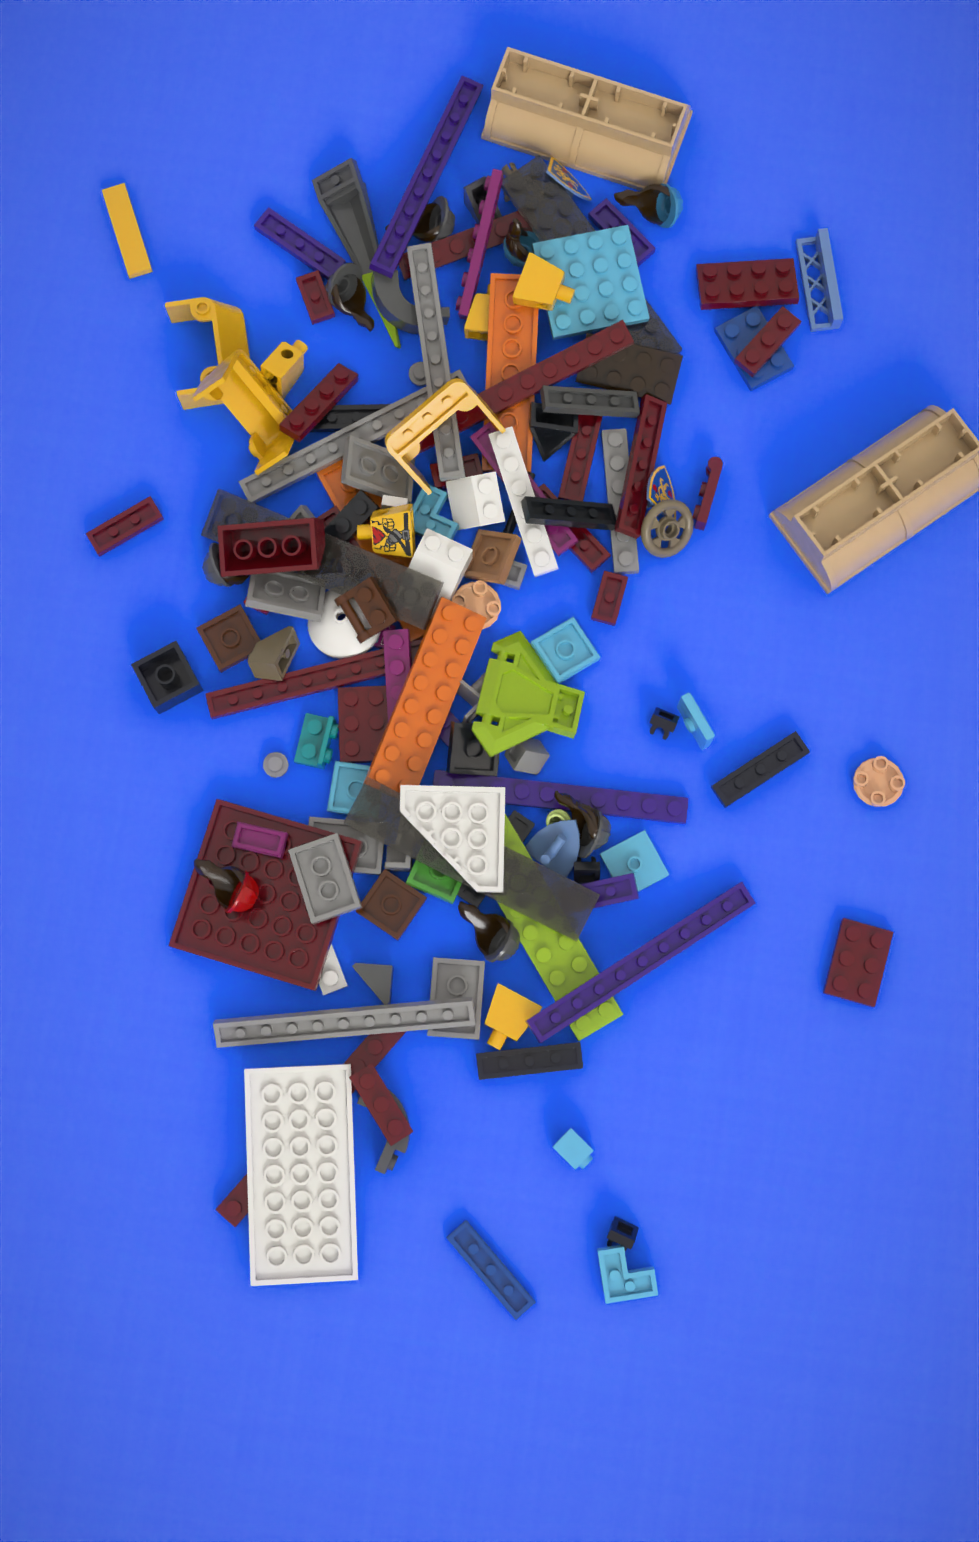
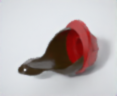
M198 858L194 860V867L197 873L213 882L217 902L225 908L226 913L246 911L254 905L259 895L256 881L249 875V872L242 871L234 866L219 868L210 860H200Z

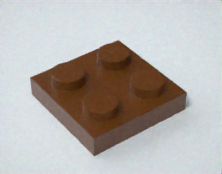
M241 604L196 628L221 673L248 659L256 643L261 641Z
M384 869L361 902L363 908L357 909L355 912L399 941L427 900V897Z

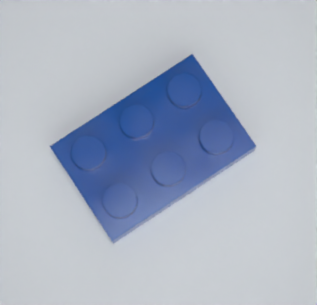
M758 306L741 313L714 329L716 336L750 392L794 368V364L783 346L775 352L754 377H751L734 363L735 358L768 323Z

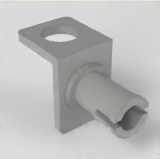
M485 673L471 686L464 680L459 681L460 686L457 694L473 707L464 716L463 722H472L479 716L475 713Z

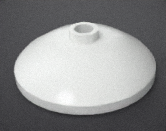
M353 586L336 587L325 592L321 621L308 620V632L312 642L322 653L332 658L344 659L366 653L373 647L380 636V633L360 644L356 638L358 635L348 618L345 616V619L338 620V616L345 613L341 606L338 607L334 599L354 588ZM354 598L349 600L365 629L372 628Z

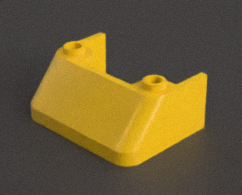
M206 297L165 303L171 323L197 320L198 322L212 321L218 365L237 349L244 351L250 358L245 318L240 308ZM217 366L204 369L200 375V382ZM197 388L176 391L183 410L224 404L221 400L212 402L204 397L195 402L192 397Z
M237 349L200 382L192 399L196 402L204 397L208 401L217 402L221 400L251 435L249 451L254 457L259 459L254 471L259 475L288 456L294 439L281 432L279 424L293 410L244 351Z
M455 378L448 381L390 430L385 437V445L389 453L428 495L432 493V490L423 474L413 465L411 460L420 451L419 442L457 410L469 411L478 405L502 434L506 431L496 414L478 393L462 379Z

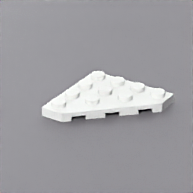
M400 785V813L476 892L503 893L505 787Z

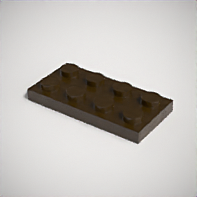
M587 332L586 338L594 335V333ZM634 343L622 351L578 372L575 382L607 390L637 392V397L642 398L647 394L671 405L683 355Z

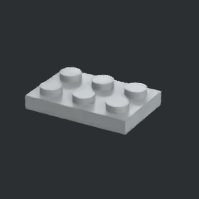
M349 435L345 439L341 483L380 497L388 495L408 498V504L412 502L413 478L389 453L387 448ZM412 459L411 462L415 466V459Z
M294 572L250 575L245 607L320 622L327 579Z
M309 816V826L338 833L363 842L354 873L380 875L382 873L386 823Z
M338 833L288 850L311 924L314 925L363 908Z
M433 957L430 1001L473 997L476 1025L428 1029L427 1036L480 1039L485 961Z

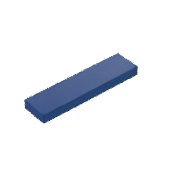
M467 1220L446 1237L515 1320L536 1303L533 1297Z

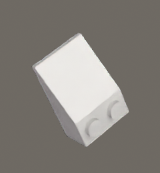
M427 528L413 555L394 602L431 619L440 597L452 600L472 560L473 549Z

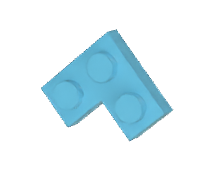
M429 485L432 493L428 495L422 489L413 505L415 534L423 537L428 528L453 540L459 529V524L439 515L448 494Z
M615 1245L597 1248L606 1304L659 1296L654 1266L628 1270L624 1246Z

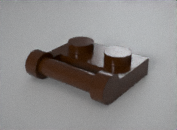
M373 576L334 599L338 607L341 606L358 636L356 638L360 644L399 621ZM353 598L356 600L372 628L365 629L349 600Z

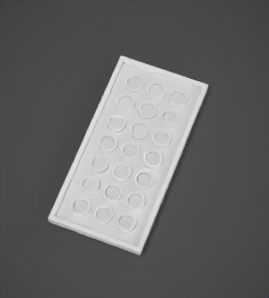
M351 1064L244 1069L250 1286L358 1280L352 1085L349 1079L351 1076Z

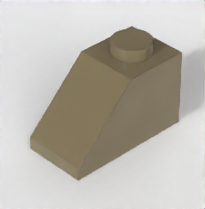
M288 626L256 643L253 651L248 656V665L255 678L283 680L300 645L293 626Z

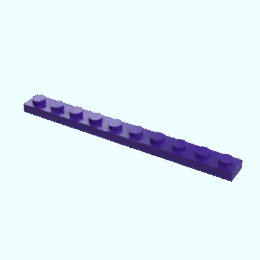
M463 75L461 76L372 258L369 269L392 279L483 90V84Z
M435 770L433 786L505 787L506 805L551 810L561 809L571 812L569 808L559 804L555 799L554 793L558 791L559 793L571 795L580 803L597 808L605 816L686 824L689 798L487 775L452 774L442 770Z
M743 882L738 883L525 1022L539 1044L747 910L756 902Z

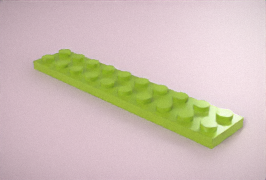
M505 814L503 893L492 894L506 919L513 922V926L519 932L520 943L556 1002L599 974ZM611 997L569 1026L577 1040L580 1041L624 1014L614 997Z

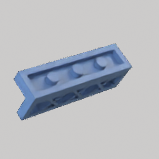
M828 228L818 229L815 237L800 238L795 241L810 332L839 329L844 319ZM815 244V255L812 258L803 252L802 246ZM811 265L820 271V276L816 281L807 275V270ZM814 288L824 293V298L820 303L811 298L810 293ZM818 310L827 315L829 323H815L814 316Z

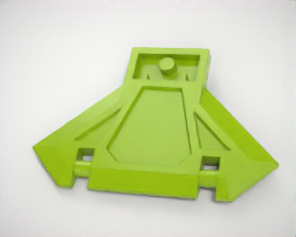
M521 631L493 642L491 652L497 654V659L489 658L475 713L482 717V721H474L471 729L489 757L545 731L574 739L585 692L556 683ZM507 658L513 660V662H507ZM492 721L498 722L497 726L492 725Z

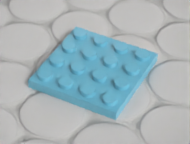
M628 225L532 243L533 254L565 272L563 285L575 289L570 304L557 299L554 309L552 311L546 310L553 340L582 335L587 332L602 331L621 320L624 321L626 326L649 321V313Z

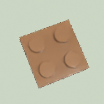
M478 529L471 547L473 549L472 560L464 577L505 585L522 538L516 534Z

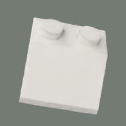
M496 472L445 482L452 519L459 524L458 530L505 522Z

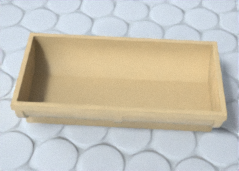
M507 47L491 88V101L481 139L547 161L552 156L565 167L642 191L645 187L652 184L668 183L693 110H691V105Z
M929 405L791 500L773 510L769 514V518L828 595L979 492V440L954 408L946 412L938 406Z

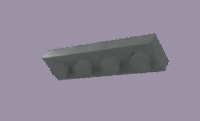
M545 385L540 390L543 412L627 418H637L640 413L637 392Z

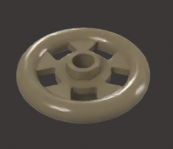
M667 499L657 503L648 511L642 523L641 539L644 547L650 554L660 558H668L678 554L685 548L692 536L694 526L693 516L687 505L679 500ZM664 511L665 516L658 521L656 517ZM676 511L681 514L678 521L672 517ZM680 528H683V532L680 538H676L680 532ZM655 529L657 537L652 539L651 530ZM662 540L669 541L667 548H661Z

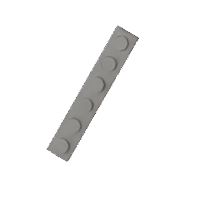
M626 428L602 430L601 432L607 504L613 505L616 520L629 461ZM610 530L613 572L620 575L639 574L637 540L620 532Z

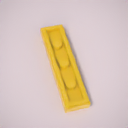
M125 183L102 189L129 278L132 279L153 272Z

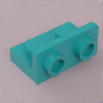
M309 713L305 714L294 763L323 770L326 763L330 764L333 749L330 748L331 741L337 738L339 724H336L334 716L327 718Z

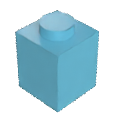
M572 1128L552 1146L575 1170L578 1167L583 1170L593 1159L590 1154L594 1150Z

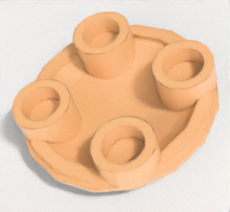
M482 580L462 585L452 597V602L487 618L483 629L490 627L497 620L501 612V601L497 592Z
M878 756L860 764L855 771L853 785L856 794L863 802L874 807H885L896 802L901 796L905 787V779L897 765L884 756Z

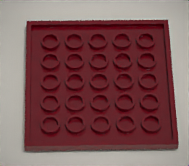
M216 799L197 858L200 860H210L219 868L234 866L242 871L249 872V875L258 885L259 895L250 909L242 912L232 911L228 914L225 912V908L217 902L213 882L199 875L194 867L168 946L316 991L340 916L314 925L311 924L288 850L335 833ZM237 822L287 832L289 835L283 859L231 847ZM339 834L353 876L363 842Z

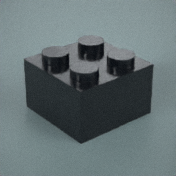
M177 641L131 664L158 714L204 691Z

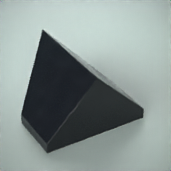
M531 402L529 428L545 462L578 433L579 414L543 412L542 403Z

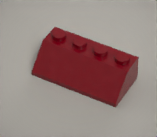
M303 518L217 526L221 577L318 570L325 548L324 519Z

